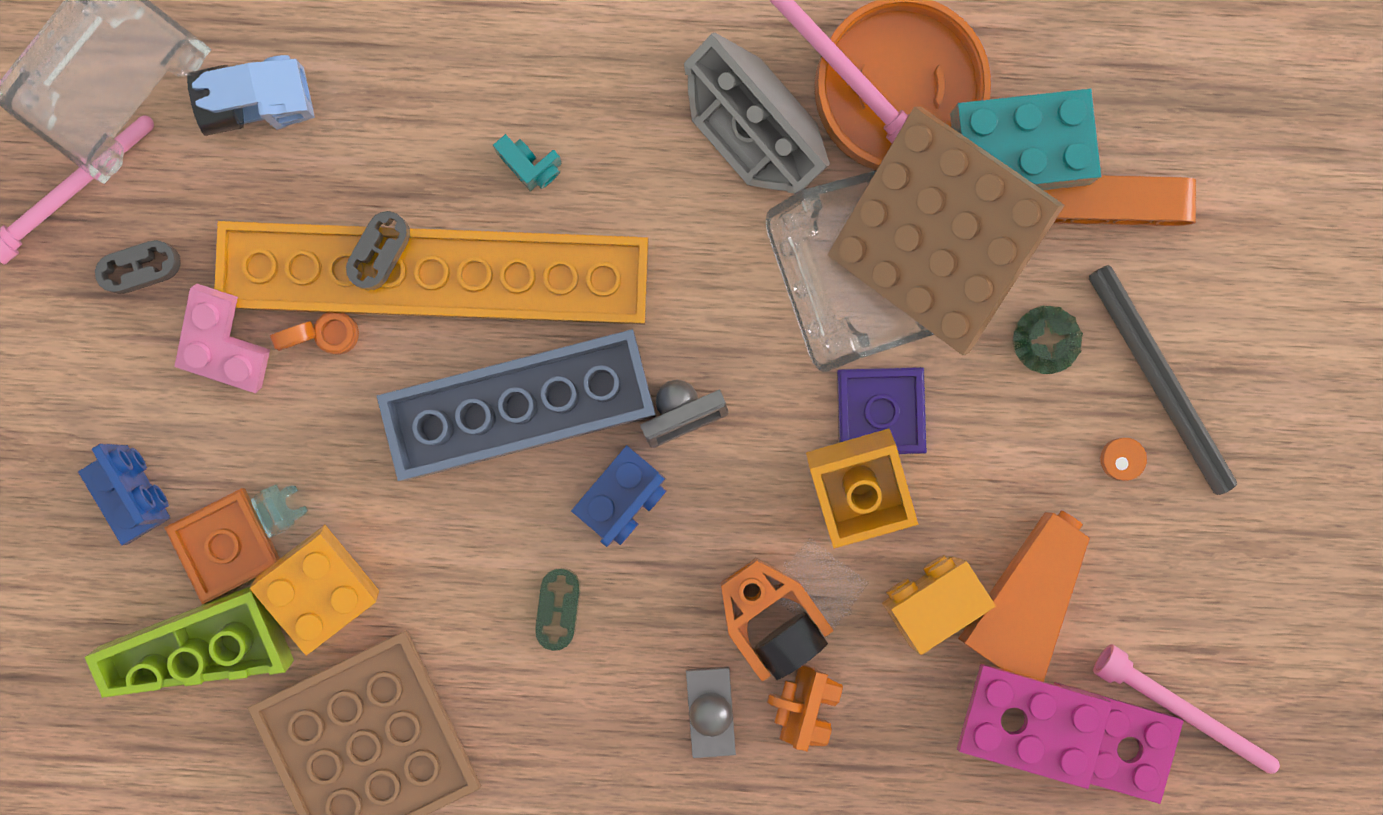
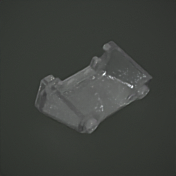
M64 0L0 80V107L90 176L105 184L123 164L124 147L114 139L167 71L178 77L187 76L188 72L200 69L205 57L212 49L150 0Z
M877 170L800 190L771 208L766 215L767 234L804 342L813 364L822 372H828L934 335L827 256Z

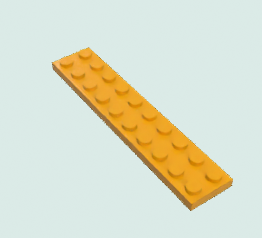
M218 221L214 289L238 297L235 309L645 325L648 237L410 228L408 244L387 281L375 290H365L354 285L349 280L346 272L348 259L366 229L364 226ZM380 227L379 232L382 233L383 240L378 248L382 249L389 238L396 240L400 233L395 228ZM375 252L368 264L361 262L358 265L357 269L362 272L361 281H364L367 276L373 278L377 276L378 270L373 267V264L379 255Z

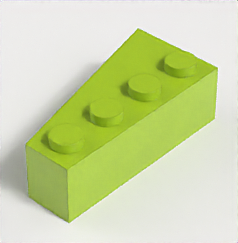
M250 587L102 644L85 656V660L102 698L160 690L163 687L192 686L221 679L235 680L269 673V675L285 673L294 662V658L279 623L249 589Z

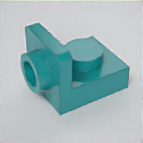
M505 134L493 144L497 155L530 192L537 185L541 189L545 188L560 174L557 168L562 164V161L555 150H552L534 166L532 162L537 158L521 139L513 143Z

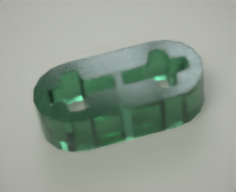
M556 568L548 572L543 578L540 587L535 627L536 638L540 645L551 651L567 647L573 640L576 632L581 584L577 574L567 568ZM559 575L566 576V584L573 585V591L565 593L562 606L555 605L556 591L549 590V584L556 582ZM554 612H561L560 625L563 628H567L568 631L567 635L559 637L558 642L551 641V634L544 632V626L552 624Z

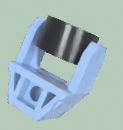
M288 55L269 57L263 62L245 63L231 67L221 65L188 72L187 86L191 106L197 124L204 136L242 129L244 124L260 120H266L278 130L315 118L305 69L297 59H290Z

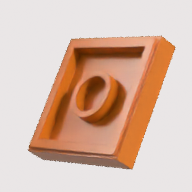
M241 488L164 527L202 605L254 580L259 574L280 559L245 488Z

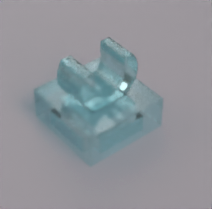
M276 484L260 491L250 500L269 539L285 532L295 524V520L301 518L308 511L306 506L292 510L286 505V497H290L298 491L296 486H287L279 491Z

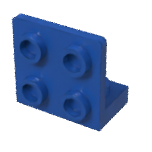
M98 444L92 448L97 460L79 470L78 473L121 545H128L171 519L166 510L169 506L166 496L157 485L152 486L144 473L147 469L146 463L135 448L130 449L128 445Z
M626 445L571 512L601 536L602 540L600 542L606 547L613 541L621 545L639 525L633 519L639 510L644 507L650 511L667 492L661 486L666 478Z

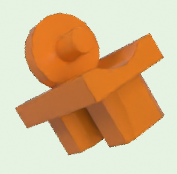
M803 665L798 668L795 682L785 680L782 695L770 693L767 698L768 704L778 707L774 723L783 726L779 739L792 744L793 748L806 752H808L809 745L827 746L832 729L831 723L817 718L820 703L836 707L840 702L843 685L828 678L827 674L811 666Z

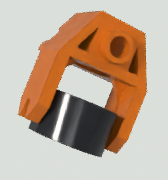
M755 557L721 582L728 634L762 682L769 678L771 674L776 680L784 678L806 664L827 646L828 642L823 635L826 637L834 630L800 582L790 575ZM750 583L757 584L759 586L758 594L753 597L746 596L743 593L745 586ZM780 598L790 599L800 604L806 610L778 627L754 648L752 647L747 629L749 620Z

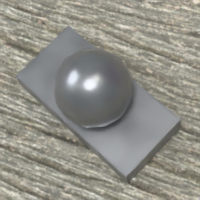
M672 380L660 387L656 396V407L661 416L640 424L650 447L655 448L723 418L729 412L720 389L698 399L697 392L692 385L682 380Z
M729 666L686 670L692 757L704 758L736 755Z

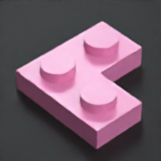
M195 284L189 291L174 367L257 393L263 385L270 349L230 337L238 297Z

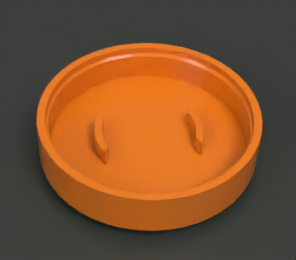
M876 0L870 2L850 14L830 37V40L898 112L903 110L908 115L914 107H922L952 127L950 113L958 103L990 99L991 73L988 58L980 39L962 17L936 1ZM821 56L816 70L814 87L815 101L820 120L832 141L841 151L857 163L877 171L892 145L886 138L888 134L884 130L886 124Z

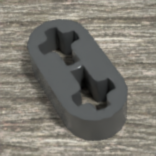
M385 211L375 215L349 257L346 265L347 276L357 287L365 290H375L381 287L387 281L408 244L410 228L407 222L397 213ZM393 221L397 222L395 230L400 233L399 237L396 240L392 238L387 239L383 248L379 249L378 247L383 240V235L379 232L380 226L382 224L390 226ZM375 252L379 255L373 264V267L378 270L377 276L375 278L367 276L364 281H361L362 272L357 269L358 265L361 262L368 264Z
M158 240L148 241L101 258L96 265L95 279L104 290L117 294L129 293L174 277L180 268V255L174 247ZM155 251L168 257V260L162 262L163 270L161 271L152 266L143 268L142 265L155 259ZM115 264L125 269L133 267L134 271L121 276L122 283L119 284L117 281L109 279V275L114 273Z

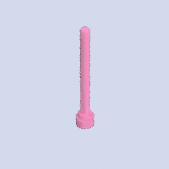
M769 0L886 124L884 126V130L888 133L886 138L893 143L909 114L907 115L903 110L898 112L794 0Z
M149 116L139 117L9 227L3 225L0 228V262L5 265L19 254L17 249L22 245L21 239L154 128L152 118Z
M1110 644L1100 654L1093 669L1094 674L1108 683L1115 681L1118 684L1122 682L1128 684L1266 773L1273 774L1279 770L1280 764L1275 757L1133 668V662L1128 659V654L1123 650Z

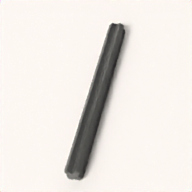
M1110 265L1096 270L1089 276L1090 282L1213 493L1222 495L1237 486L1234 475L1119 278Z

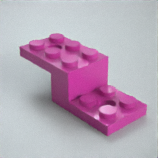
M980 663L957 750L961 753L1089 789L1090 784L1161 804L1184 720L1054 682L1053 685ZM1009 708H1019L1024 714L1023 726L1014 732L1004 730L1001 725V717ZM1126 737H1134L1139 745L1137 755L1130 760H1122L1117 752L1118 744Z

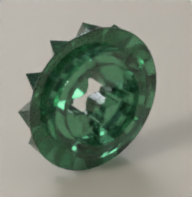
M1043 305L1028 311L1018 321L1013 335L1014 350L1019 360L1030 370L1041 374H1054L1072 366L1073 362L1082 352L1083 333L1076 322V317L1070 315L1062 307ZM1046 323L1047 327L1050 328L1051 334L1065 336V339H1061L1060 342L1053 344L1052 358L1051 352L1048 351L1046 345L1031 343V340H1036L1044 335Z

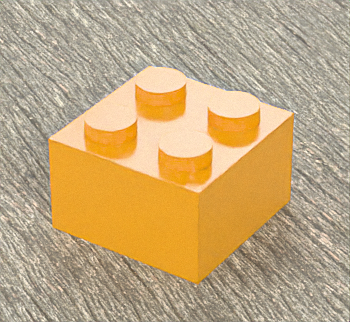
M890 428L806 452L809 469L833 549L919 525L897 446Z
M323 525L259 574L249 588L305 656L376 603L379 589L326 525Z
M942 555L923 568L926 575L915 582H910L907 578L886 592L890 598L882 602V605L908 645L920 655L996 607L966 560L956 557L946 558L945 555Z

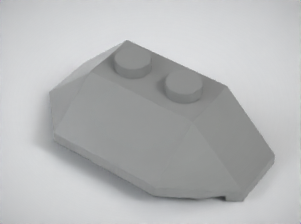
M712 33L684 62L685 75H688V96L693 123L747 185L799 194L830 165L817 122L761 58L721 35Z

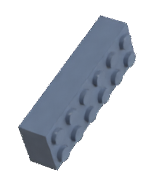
M633 329L377 395L398 481H409L656 416Z

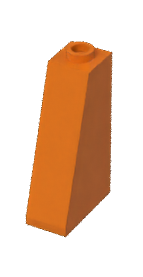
M1062 510L1058 515L1045 512L990 591L989 596L996 607L968 624L958 639L1000 669L1044 682L1090 540L1087 535L1079 531L1083 524Z

